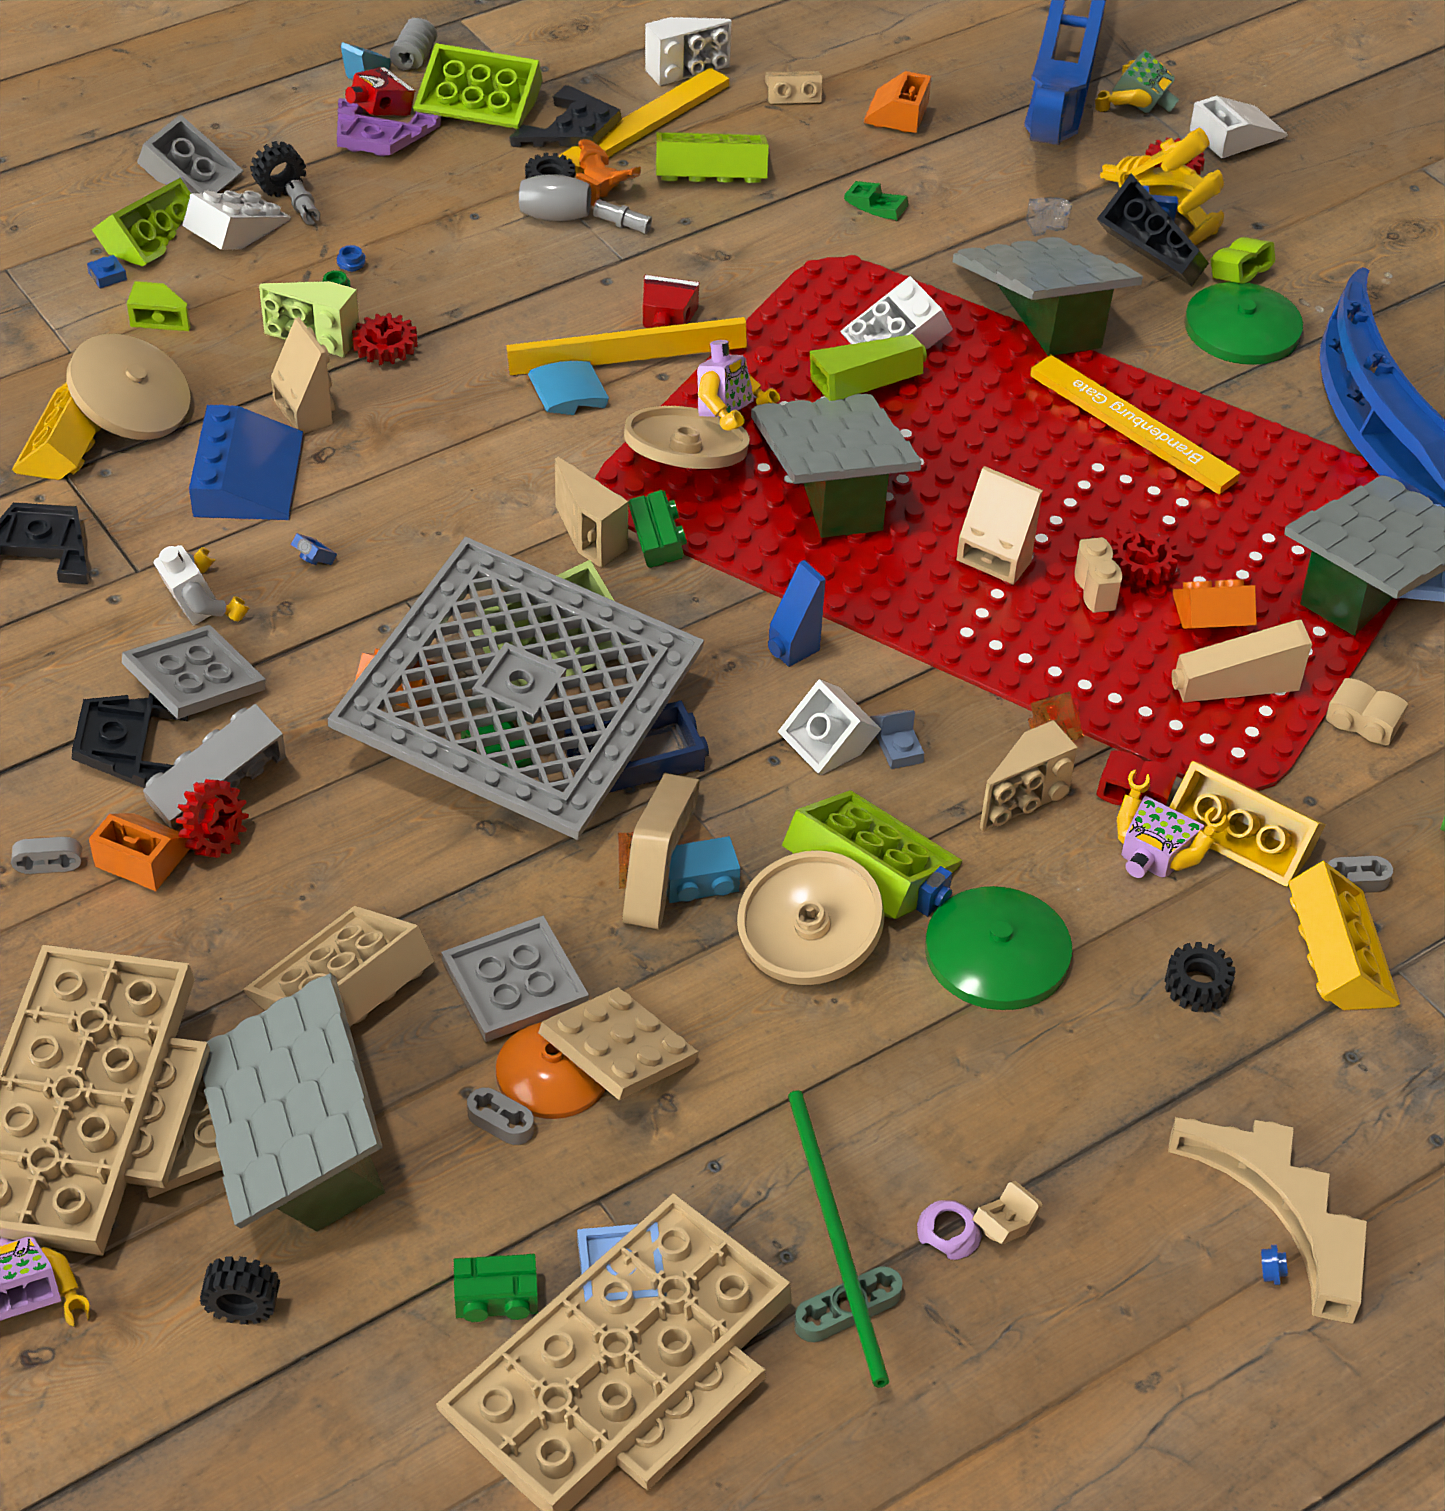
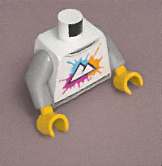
M182 545L176 547L168 546L160 552L159 557L154 560L153 564L166 587L193 626L211 615L222 617L226 614V616L236 622L244 618L250 609L244 605L245 601L237 596H234L228 605H226L224 600H217L201 573H205L216 561L207 556L210 552L207 548L201 547L194 556L187 553Z

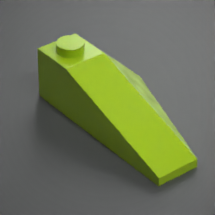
M180 177L113 213L94 227L92 231L109 255H115L117 258L143 267L162 256L170 240L175 237L178 227L184 222L191 192Z

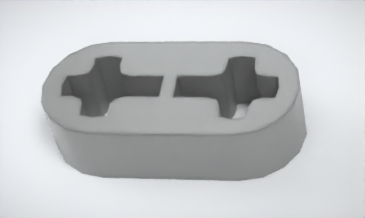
M70 837L19 840L12 846L11 865L16 871L26 874L72 871L81 864L82 846L79 841Z
M1379 856L1338 857L1328 862L1330 866L1361 888L1363 892L1385 890L1393 874L1391 863Z
M479 1088L469 1095L467 1111L469 1120L474 1125L512 1145H521L532 1138L534 1134V1116L527 1107L491 1088ZM487 1104H490L492 1110L486 1108L485 1106H487ZM478 1105L485 1108L480 1111L478 1110ZM519 1121L523 1122V1127L517 1125L513 1129L510 1128V1123L516 1125Z

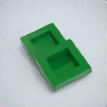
M855 181L844 195V200L854 207L869 214L892 220H898L909 206L907 196L882 193L881 183Z

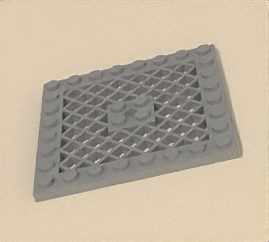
M465 536L328 717V727L578 840L702 651L704 640ZM490 588L493 591L492 595L478 597L476 592ZM469 593L471 599L463 600ZM521 601L522 608L508 610L506 604ZM495 606L499 607L500 612L485 615L483 610ZM475 611L477 617L462 619L460 613ZM551 614L553 621L538 623L536 617ZM452 616L454 621L447 622L449 618ZM528 619L530 625L515 628L513 622ZM500 624L506 625L507 630L492 633L490 626ZM581 627L583 634L568 636L566 630ZM482 628L484 635L468 637L467 631ZM558 632L560 639L545 641L543 635ZM459 633L461 639L445 642L443 636ZM531 637L536 638L537 643L522 646L520 641L521 639ZM434 638H436L437 644L430 645ZM606 641L612 642L613 647L599 650L596 644ZM504 643L502 648L499 650L497 644ZM588 645L590 652L576 655L574 648ZM489 646L491 653L475 655L473 649ZM565 650L568 656L552 659L550 653ZM465 651L467 654V658L452 660L450 656L452 653ZM637 654L642 655L643 661L629 663L627 658ZM442 656L444 660L442 663L428 665L426 659ZM619 659L621 665L606 668L604 661ZM417 661H419L420 667L413 668ZM596 664L598 670L583 673L581 666ZM488 666L482 674L480 667ZM572 668L575 675L566 677V669ZM470 669L473 670L474 676L461 679L458 678L456 673ZM643 673L637 681L635 675ZM449 674L451 681L435 684L433 677ZM626 677L628 684L613 685L612 679ZM425 679L427 686L411 689L409 682ZM523 679L528 684L525 686H515L511 681ZM603 681L605 689L590 691L588 684ZM401 684L403 691L395 692ZM580 687L581 694L567 696L565 689ZM472 689V696L465 697L463 691ZM555 692H557L559 698L550 700ZM456 693V700L441 702L440 695ZM627 696V698L621 705L619 698ZM432 697L434 704L417 707L416 700ZM611 701L613 707L598 710L597 702ZM408 702L410 709L393 712L392 705ZM587 705L589 712L574 715L572 708ZM486 706L488 713L472 716L470 709ZM564 710L566 717L550 719V712ZM463 712L464 718L448 721L446 714ZM540 715L543 722L534 724ZM439 717L440 723L424 726L422 719ZM517 720L519 727L503 730L501 723ZM611 720L607 728H605L603 721ZM595 724L597 731L582 734L580 726ZM493 725L495 732L479 735L477 728ZM571 728L573 736L558 739L556 731ZM469 730L471 737L455 740L453 733ZM548 734L550 741L534 744L533 736ZM524 739L526 746L510 749L509 741ZM500 744L502 751L486 754L484 747ZM595 744L589 753L587 745ZM579 748L581 755L565 757L563 750ZM555 753L557 760L546 763L541 762L540 755ZM531 758L532 766L517 768L515 761ZM579 768V770L573 777L571 769ZM558 772L563 773L564 780L550 783L546 776Z

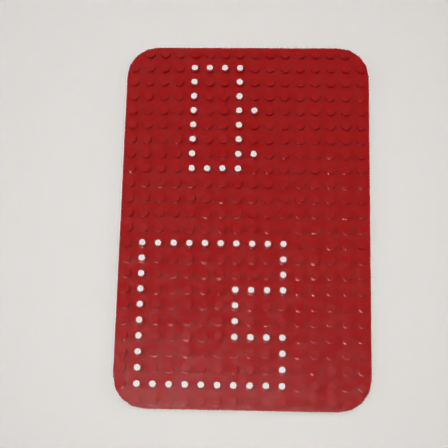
M856 255L808 260L805 262V265L794 271L745 320L747 347L729 349L730 355H743L746 358L749 375L761 385L760 389L763 392L770 388L778 392L780 401L775 404L785 405L796 400L815 402L817 399L825 398L811 380L810 351L850 345L851 343L840 331L909 276L902 275L881 265L861 260ZM915 280L916 283L943 310L953 330L933 346L926 349L927 359L926 362H923V374L860 393L869 394L875 398L880 408L885 410L893 425L900 430L905 440L910 442L922 461L921 470L889 474L883 531L821 538L804 484H794L751 418V409L757 406V397L754 395L753 402L737 410L744 418L742 427L749 435L748 452L742 461L731 466L714 469L672 466L654 461L637 453L625 441L603 463L594 478L606 488L621 495L628 502L630 499L644 495L646 497L648 494L656 491H665L667 500L675 501L679 518L674 520L675 526L682 525L687 544L682 545L683 554L781 599L799 562L805 560L826 579L823 605L824 618L1043 717L1054 720L1114 749L1134 754L1143 761H1155L1166 764L1178 772L1177 777L1181 779L1184 778L1191 762L1195 761L1257 791L1275 786L1290 772L1327 715L1329 703L1344 679L1351 678L1401 598L1395 599L1393 597L1355 636L1300 604L1312 550L1284 535L1285 528L1311 510L1316 511L1330 501L1338 500L1360 485L1365 486L1380 475L1364 457L1094 350L1053 355L1079 373L1240 472L1239 481L1219 495L1031 377V368L1047 358L1048 355L1025 323ZM696 370L661 406H683L698 409V371ZM984 466L1043 490L1032 560L1014 585L956 560L959 536ZM628 504V530L637 533ZM1142 526H1145L1147 532L1152 533L1154 529H1158L1159 536L1168 534L1170 536L1169 542L1177 543L1176 550L1180 551L1176 573H1171L1169 580H1164L1160 577L1159 584L1157 585L1151 580H1147L1146 585H1142L1139 579L1130 583L1129 576L1125 575L1122 576L1116 610L1093 613L1086 606L1083 599L1084 589L1079 586L1074 575L1080 540L1103 537L1111 545L1112 538H1117L1119 531L1128 534L1129 527H1133L1136 531H1141ZM1244 579V586L1255 585L1257 625L1208 628L1182 627L1173 597V589H1183V582L1212 581V587H1215V581ZM1295 620H1302L1312 642L1299 691L1183 702L1179 690L1174 689L1172 685V670L1177 667L1179 655Z

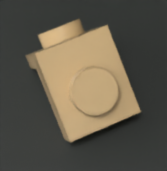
M1012 1181L1008 1183L999 1200L979 1207L972 1220L982 1228L988 1238L1002 1245L1026 1235L1042 1208V1202L1018 1182Z

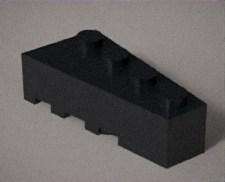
M1132 173L1097 218V221L1107 233L1191 287L1209 265V262L1200 250L1175 224Z

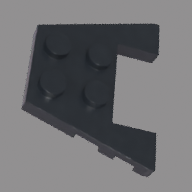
M564 85L553 96L554 106L568 108L562 115H559L546 129L522 124L509 138L512 147H521V142H533L534 147H544L548 142H559L560 147L579 146V141L583 139L597 144L622 120L621 110L574 87Z
M13 502L0 517V555L45 557L48 559L61 558L57 570L59 583L88 584L89 578L77 506Z
M149 693L148 698L129 699L128 695L83 699L72 747V760L146 788V783L151 777L159 772L164 774L174 766L142 761L151 717L188 721V716L177 719L152 693Z

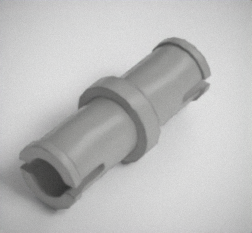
M292 180L294 188L289 183L286 186V192L292 199L291 204L294 210L300 213L306 224H314L312 216L317 221L320 218V212L314 205L315 200L312 194L305 190L300 180Z
M598 199L594 207V217L614 222L617 227L624 228L626 226L644 234H647L651 228V216L631 211L628 206L622 205L619 207Z

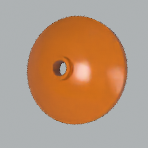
M542 1022L527 1026L512 1035L505 1042L497 1057V1084L503 1095L527 1107L534 1117L559 1119L579 1114L594 1105L606 1089L539 1034Z

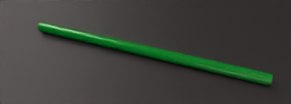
M795 1090L788 1095L792 1113L874 1387L881 1388L888 1385L889 1377L802 1091Z

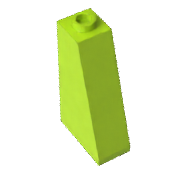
M911 334L810 351L811 380L829 401L845 399L852 395L923 374V362H926L927 359L926 348L924 344H921Z

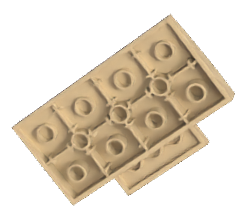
M42 945L0 1056V1237L11 1240L33 1237L37 1244L41 1246L103 1256L127 1183L166 1188L210 1052L207 1042L176 1038L195 981L189 963Z
M673 1193L436 1403L437 1409L497 1470L542 1511H570L616 1466L623 1469L648 1491L766 1378L765 1369L742 1352L741 1349L792 1301L790 1282ZM657 1222L659 1236L652 1243L651 1233L646 1230ZM657 1248L662 1255L663 1270L658 1274L655 1272L653 1252ZM609 1263L611 1268L618 1272L616 1276L607 1270L606 1266ZM591 1280L593 1296L585 1302L583 1286ZM648 1289L655 1291L658 1289L657 1297L636 1299L633 1297V1291ZM609 1293H628L624 1300L608 1301L605 1298Z

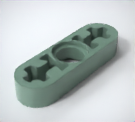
M877 1267L858 1276L870 1317L895 1306L899 1302L902 1291V1278L894 1269ZM843 1283L802 1302L797 1307L794 1328L801 1339L808 1342H819L855 1325L852 1312L842 1310L837 1304L839 1299L847 1297ZM877 1283H881L884 1287L891 1286L890 1292L886 1293L883 1288L876 1290ZM869 1295H871L870 1302H868L867 1298ZM828 1306L830 1312L826 1314V1309ZM806 1316H811L814 1320L821 1318L820 1325L816 1326L813 1322L806 1323Z

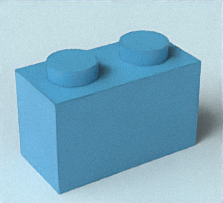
M730 836L676 845L671 855L667 886L669 903L692 901L698 898L727 895L739 891L741 868Z

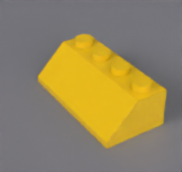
M67 382L55 390L12 468V471L16 474L60 480L68 473L74 475L83 466L85 460L82 457L92 448L95 443L93 436L102 427L90 420L79 409L71 397Z
M1195 761L1191 762L1169 808L1205 825L1204 830L1207 827L1205 814L1210 808L1215 807L1218 812L1211 823H1219L1222 817L1226 815L1229 825L1224 832L1214 834L1213 838L1215 841L1210 848L1286 887L1289 886L1288 881L1296 877L1311 856L1326 824Z
M1324 860L1288 881L1292 893L1290 903L1301 922L1298 926L1299 932L1307 942L1310 951L1307 954V958L1312 968L1316 971L1319 981L1316 983V987L1321 997L1327 1002L1331 1001L1342 1010L1392 1008L1400 1005L1363 890Z

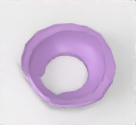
M951 1200L937 1201L928 1206L920 1214L917 1223L918 1238L921 1244L929 1243L947 1254V1258L951 1260L967 1257L979 1246L982 1233L981 1227L972 1220L975 1215L974 1211L957 1201ZM945 1211L956 1212L965 1221L964 1231L949 1241L941 1239L933 1233L936 1217Z

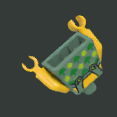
M1145 49L1136 60H1131L1122 66V77L1113 88L1112 95L1106 90L1098 93V98L1095 100V109L1099 112H1104L1110 109V103H1113V105L1130 104L1145 113H1149L1158 103L1168 112H1171L1180 100L1168 91L1175 78L1164 67L1163 63L1159 62Z

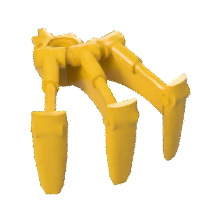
M1201 128L1191 131L1179 142H1174L1172 137L1160 144L1162 151L1152 157L1148 155L1127 156L1118 165L1104 164L1102 166L1103 171L1100 173V177L1106 181L1118 182L1119 188L1132 173L1142 186H1149L1150 195L1176 196L1178 198L1177 211L1185 216L1195 228L1187 236L1195 246L1210 235L1217 234L1223 224L1224 213L1222 210L1218 213L1211 212L1207 215L1200 207L1210 198L1221 192V189L1224 187L1222 173L1217 169L1214 172L1208 173L1203 178L1195 170L1185 166L1186 163L1204 152L1210 145L1206 133ZM1162 162L1161 167L1154 168L1155 165Z

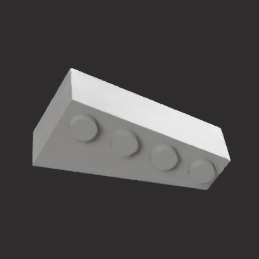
M256 703L249 709L242 708L231 717L230 723L223 729L211 731L205 736L202 741L203 744L193 752L190 750L184 752L175 760L174 766L164 774L159 772L148 780L146 788L143 789L146 802L168 827L177 830L183 826V824L176 823L177 818L183 817V811L177 807L178 804L187 803L184 793L185 791L194 792V783H204L205 779L228 781L231 788H236L243 777L247 776L254 779L262 774L264 771L262 767L269 760L273 759L278 763L286 758L283 733Z

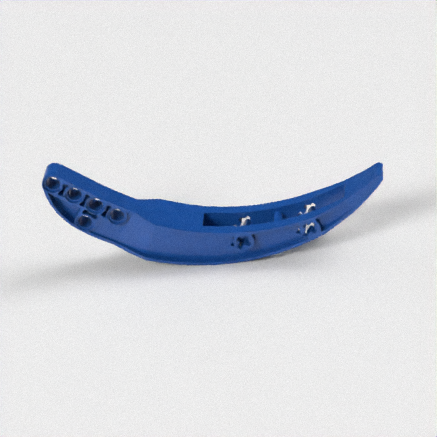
M1051 0L1040 51L1031 78L1035 82L1024 123V126L1031 134V141L1059 145L1061 141L1078 133L1091 79L1106 0H1092L1088 18L1064 14L1066 0ZM1061 25L1086 28L1078 63L1054 60Z
M1362 267L1347 282L1327 323L1321 341L1320 367L1328 399L1345 433L1380 476L1394 478L1401 482L1407 490L1421 493L1428 497L1433 504H1440L1442 507H1445V419L1419 394L1389 353L1375 323L1368 298L1367 279L1370 271ZM1372 367H1377L1375 372L1373 373L1371 371Z

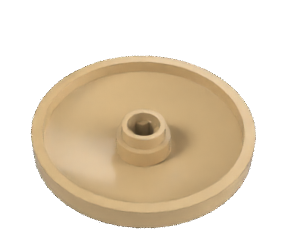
M103 334L92 337L77 347L67 367V385L76 405L90 420L116 435L136 440H152L164 437L179 427L189 409L190 390L180 368L160 349L141 339L122 334Z
M683 406L649 407L632 413L625 421L624 440L629 447L649 459L672 466L694 469H714L731 466L746 457L749 446V435L742 426L726 431L720 426L719 420L721 417L699 416V409Z
M804 851L785 856L773 862L751 881L740 901L737 926L748 957L761 971L782 982L796 985H815L830 982L847 975L869 957L882 934L884 907L876 882L859 863L838 853Z

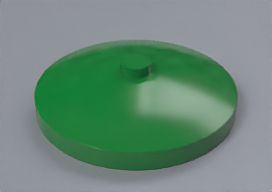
M1225 282L1206 287L1191 298L1185 315V329L1191 340L1199 348L1216 358L1232 363L1258 365L1281 360L1297 348L1303 331V319L1297 307L1289 299L1272 289L1251 283Z
M986 886L960 892L950 897L938 907L928 924L925 954L928 966L935 978L954 996L982 1008L1015 1010L1038 1004L1059 989L1069 971L1072 957V941L1068 928L1061 917L1039 898L1013 888Z

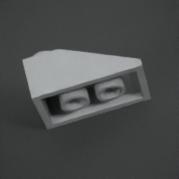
M181 114L143 144L137 161L151 176L165 185L181 177L191 193H204L206 190L220 193L243 174L244 171Z

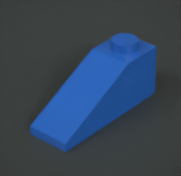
M805 560L799 562L769 627L768 648L773 656L781 659L788 667L820 651L826 579Z

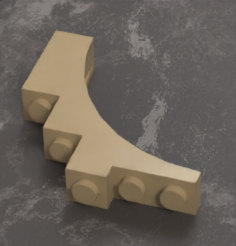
M1175 1117L1169 1139L1168 1152L1203 1162L1228 1174L1252 1190L1275 1212L1292 1235L1301 1253L1311 1286L1312 1316L1353 1324L1362 1297L1367 1221L1355 1219L1345 1214L1335 1215L1327 1213L1329 1173L1319 1172L1308 1167L1290 1166L1294 1127L1283 1126L1276 1122L1254 1120L1252 1130L1248 1132L1236 1127H1223L1203 1123L1196 1119Z

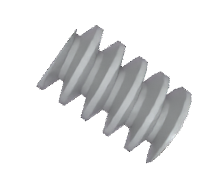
M411 18L408 20L389 53L390 60L397 69L404 71L416 69L423 64V60H425L438 36L434 25L422 18Z

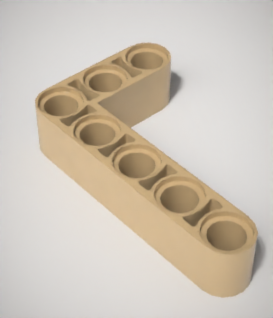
M664 773L636 824L630 850L623 923L660 929L665 910L671 855L695 809L700 786L699 779Z

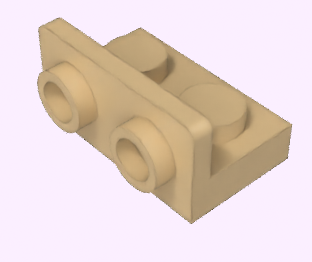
M819 71L765 72L769 103H820L822 101V75Z

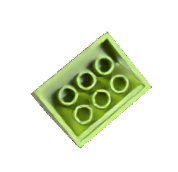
M435 43L413 110L415 112L519 129L536 103L543 81L540 62L535 59Z
M656 132V176H661V180L677 181L678 176H689V181L696 182L706 181V177H717L718 182H733L734 178H745V182L760 183L761 178H767L768 141L765 135Z
M851 790L796 809L782 843V846L792 852V854L804 851H828L841 854L859 863L869 872L878 886L883 902L884 916L894 919L906 915L917 908L919 887L940 866L954 873L963 861Z

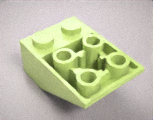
M330 281L261 283L259 285L264 334L286 340L295 318L300 317L307 328L311 327L313 329L316 340L320 345H325L328 353L345 357L353 347L352 330H356V324L359 323L357 289Z

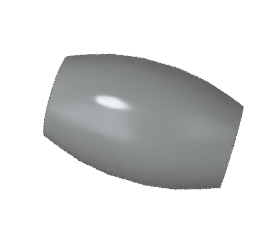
M548 174L530 177L522 180L520 183L519 208L520 212L547 221H570L589 216L591 186L587 182L565 175Z

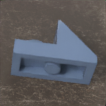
M898 710L869 716L881 728L876 738L891 769L923 763L925 753L913 730L914 710Z

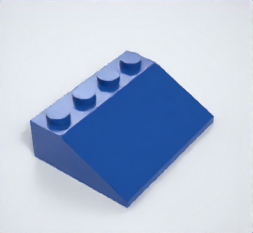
M207 405L189 485L193 517L289 520L304 438L303 431L240 406Z

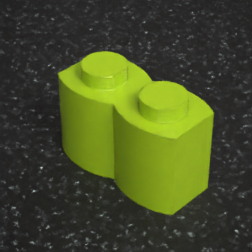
M1248 237L1236 239L1229 248H1222L1212 256V277L1237 283L1251 281L1258 272L1267 271L1275 263L1274 242Z

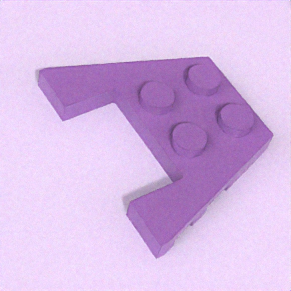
M342 98L338 100L337 146L347 148L349 151L373 152L377 156L392 155L441 126V116L416 112L410 122L405 123L361 115L363 108L358 104H350L346 99Z

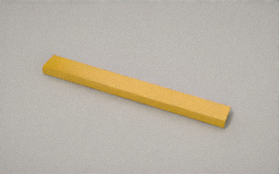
M712 68L706 69L622 118L597 145L610 157L729 87V78ZM574 146L562 153L566 156V160L570 158L573 161L576 174L584 172V169L579 164L581 152L579 146Z
M745 317L506 345L509 375L527 374L531 369L564 361H589L592 366L711 352L710 343L717 340H727L729 342V349L746 348Z

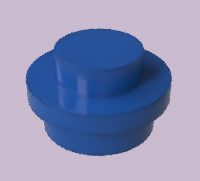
M355 245L342 247L337 255V265L349 272L359 270L366 263V256L362 249Z
M1271 1244V1249H1261L1264 1282L1274 1281V1285H1281L1280 1277H1288L1286 1252H1278L1277 1244Z

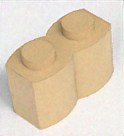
M1103 537L1080 540L1074 572L1077 583L1084 589V602L1093 613L1116 610L1122 581L1121 569L1112 560V547Z
M1345 678L1329 703L1326 720L1338 729L1357 732L1371 742L1389 745L1404 721L1408 703L1393 693L1376 691L1365 682Z

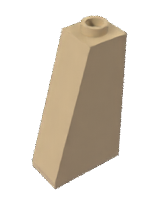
M1295 620L1179 655L1177 667L1172 670V685L1174 689L1179 690L1183 702L1299 691L1312 642L1302 620Z

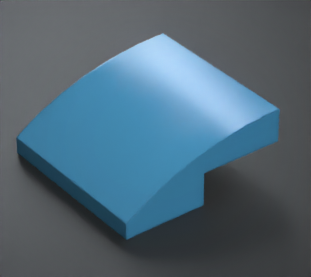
M589 361L557 362L529 371L528 376L546 411L549 413L574 415L578 405L605 408L608 403L609 397Z

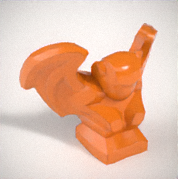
M585 139L579 141L578 145L581 149L579 164L584 169V174L580 172L576 174V178L590 184L591 206L595 207L599 197L607 196L610 190L621 181L631 180L640 176L641 167L619 171L614 168L605 167L609 165V157L606 152L593 141Z

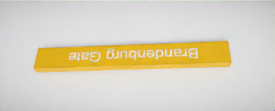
M1048 356L1031 368V377L1220 495L1239 481L1240 472L1054 356Z

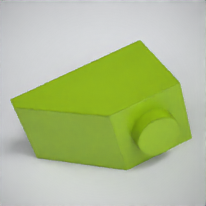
M134 281L127 301L130 327L190 331L191 327L186 302L164 283Z

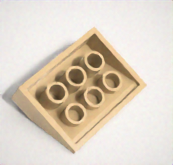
M353 906L243 990L250 999L266 1011L277 1000L291 996L300 991L310 981L331 973L336 977L349 1027H351L353 1024L363 1021L368 1016V1013L380 1003L390 1000L396 994V991L407 982L418 978L423 973V970L434 962V959L418 925Z

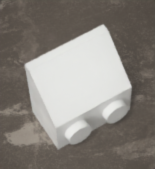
M819 679L778 730V733L818 774L823 775L860 756L881 728L840 687Z

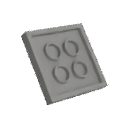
M210 625L122 652V664L177 719L265 690L266 679Z
M544 916L441 952L442 962L485 1042L542 1022L589 1001L588 992Z

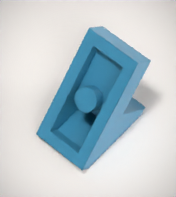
M342 42L341 52L345 73L348 78L353 80L357 72L378 67H385L389 70L392 62L390 58L372 50Z

